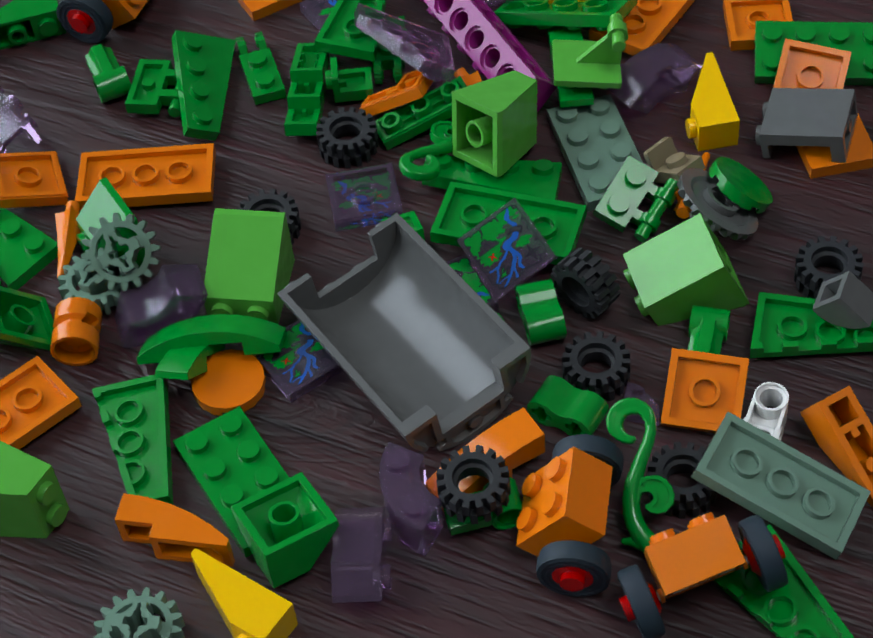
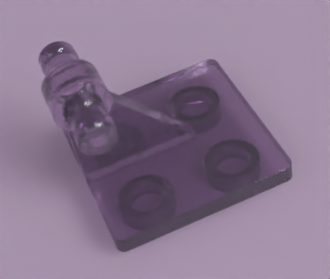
M0 86V153H6V147L21 133H24L33 142L38 144L42 140L35 131L38 125L25 112L22 114L21 111L24 109L22 103L11 93L6 97L4 95L5 91Z

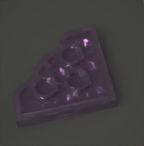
M358 3L354 13V22L361 32L369 35L390 50L392 54L400 57L416 70L422 72L424 77L436 82H440L441 79L451 82L455 73V66L448 35Z

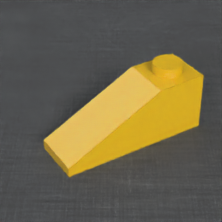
M713 52L706 53L691 102L690 118L685 120L687 136L689 139H694L698 151L738 145L740 119Z
M197 548L190 553L197 575L233 638H288L296 628L298 621L293 603Z

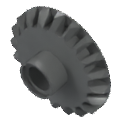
M698 168L685 170L679 177L677 186L679 188V196L684 199L683 204L692 210L689 213L690 218L701 213L713 232L718 231L723 237L729 236L734 240H746L755 233L758 228V219L753 208L745 210L729 200L718 189L716 184L719 180L717 177L711 178L709 171Z

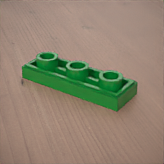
M461 76L445 82L442 86L425 94L423 98L409 102L375 120L377 132L387 151L430 129L435 122L445 121L452 117V91L467 87Z

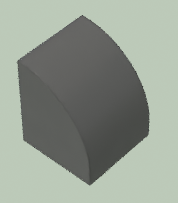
M848 271L822 282L812 310L825 321L839 327L850 329L867 328L871 326L873 320V292L852 272Z

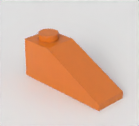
M849 385L802 410L800 414L819 447L844 476L871 491L867 502L873 508V425Z

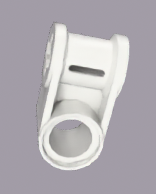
M766 382L759 385L754 391L747 415L743 420L781 441L789 403L787 389L776 382Z

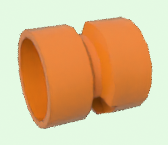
M70 297L61 300L56 305L50 352L52 357L58 362L70 366H84L97 359L100 343L99 333L102 323V310L97 303L87 298Z

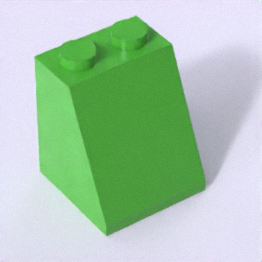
M514 70L452 91L453 155L495 177L504 175L536 144L537 80Z
M215 208L202 296L207 315H244L279 324L284 303L277 293L289 284L295 261L285 212Z
M701 213L623 254L628 267L623 270L624 275L633 290L637 289L639 294L634 297L635 303L644 317L650 315L658 326L690 319L693 305L732 310L750 304L726 250Z
M0 441V536L46 539L55 527L63 523L67 512L70 510L53 467Z

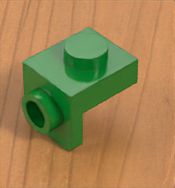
M337 57L330 58L331 70H325L327 90H333L335 103L364 100L368 95L374 94L371 67L338 70Z

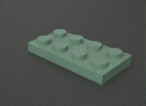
M610 94L594 98V105L564 108L559 106L547 109V120L583 202L587 205V211H594L628 155L642 163L643 161Z
M727 412L691 477L835 560L842 553L871 492L730 412Z

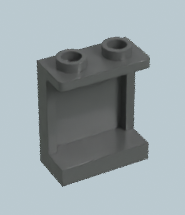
M773 88L769 102H764L763 123L762 125H757L755 134L756 145L761 146L763 158H771L774 145L830 147L832 162H846L858 117L855 89Z

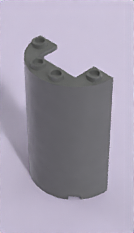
M396 213L367 232L374 255L364 262L358 263L351 271L336 281L327 284L318 293L312 277L306 273L299 279L290 282L277 294L411 447L426 452L429 447L435 446L439 451L455 447L480 433L507 408L514 399L510 394L517 381L523 383L527 376L531 362V348Z

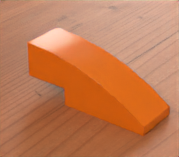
M523 407L482 432L465 446L469 445L470 452H475L476 445L483 446L484 454L487 453L489 448L496 451V458L501 455L505 460V466H508L509 477L513 478L512 470L545 453V434ZM462 448L458 451L459 455L463 454ZM436 471L425 484L443 510L436 483ZM469 476L459 482L458 488L462 492L470 494L482 491L485 484L489 481L483 476Z
M123 493L115 516V522L122 541L151 544L156 559L192 563L193 560L190 553L197 548L223 564L233 567L235 559L229 539L214 526L193 513L170 503L145 496Z

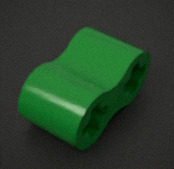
M547 279L515 286L516 303L529 345L566 339L565 319L557 300L553 281Z
M550 375L544 380L528 403L527 411L538 423L559 428L569 436L578 434L593 435L607 415L609 406L597 393L577 389L563 378Z

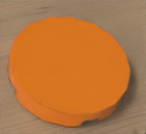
M229 349L208 356L207 372L191 379L192 391L196 402L203 410L213 415L221 416L223 415L222 413H227L239 406L245 412L254 407L265 392L266 378L263 365L255 356L244 355V351Z

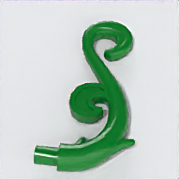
M435 122L430 129V139L435 144L417 148L402 155L399 159V169L404 176L415 181H430L438 177L441 172V165L435 156L453 153L452 122ZM426 157L425 162L428 165L419 166L413 164L412 162L416 159Z
M625 398L617 401L610 407L606 417V426L609 434L623 444L631 445L637 439L636 436H631L624 430V420L628 416L639 415L645 422L646 430L624 482L622 514L630 537L621 539L622 544L644 553L645 547L650 545L649 538L655 534L648 528L643 519L640 509L642 495L644 493L652 494L653 500L651 503L645 504V509L650 513L659 515L667 513L673 507L675 493L672 485L666 478L658 475L644 477L655 442L657 431L656 417L653 409L646 402L638 398Z

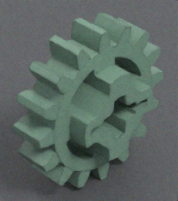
M113 213V222H109L105 217L99 218L100 229L92 226L88 228L93 237L91 240H82V244L89 247V252L81 254V258L90 259L91 264L85 269L86 273L95 271L98 273L94 281L95 283L100 284L106 279L108 280L109 290H114L117 284L120 283L123 291H129L131 281L136 286L141 287L143 286L142 275L150 278L154 276L149 267L151 264H160L161 261L153 257V252L161 250V245L152 244L151 242L157 236L156 231L147 233L144 231L148 224L147 221L142 220L136 225L134 224L135 215L128 214L125 221H122L120 213ZM116 228H128L138 235L129 239L124 238ZM104 238L106 241L104 252L98 256V246L101 239ZM116 242L120 246L129 247V250L125 253L126 262L122 258H114L113 254L118 251ZM145 248V257L142 265L139 267L136 262L138 253L141 249ZM114 265L120 267L126 276H115L105 269Z
M103 247L99 248L98 256L103 254ZM118 252L113 254L114 258H122L126 262L127 258L125 255L119 257ZM77 256L72 257L74 265H64L62 267L65 275L58 276L60 284L58 289L62 300L70 297L87 298L97 303L107 315L111 314L110 307L114 305L118 308H123L122 299H132L131 289L137 288L133 281L130 282L129 291H123L120 283L117 284L114 290H109L108 280L106 279L100 284L95 283L94 281L98 273L96 271L86 273L85 271L91 264L90 259H80ZM113 265L105 269L113 275L118 273L121 277L126 276L120 267ZM76 285L80 287L79 291L76 290Z
M149 587L144 588L141 596H136L133 589H129L127 599L123 601L115 595L112 597L115 605L112 609L107 607L100 609L104 620L94 621L97 635L93 638H185L182 630L185 622L181 612H179L176 601H168L163 591H160L153 597Z

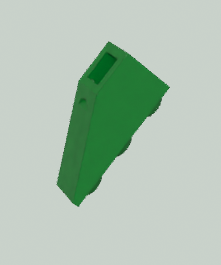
M13 0L0 8V50L65 34L66 30L60 24L56 13L58 0Z

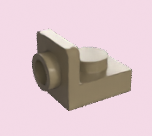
M663 137L644 152L647 165L659 172L654 181L655 183L665 184L668 178L678 182L679 177L685 170L690 168H706L701 156L688 155L683 152L678 153L671 137Z

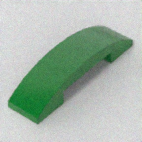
M233 314L198 316L173 323L151 335L145 340L136 359L138 365L160 363L165 354L172 348L242 342L244 355L281 352L287 331L286 327L251 316Z

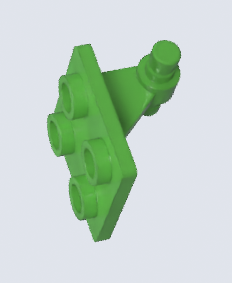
M614 13L610 16L607 34L599 41L552 40L553 79L555 86L599 89L621 88L620 63L622 51L625 50L628 39L627 24L623 21L621 14Z

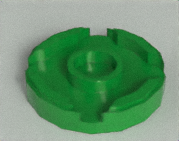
M719 157L710 166V177L715 178L716 176L719 180L716 184L718 189L741 208L751 210L755 207L756 213H763L773 202V196L768 187L759 177L739 162L727 157Z

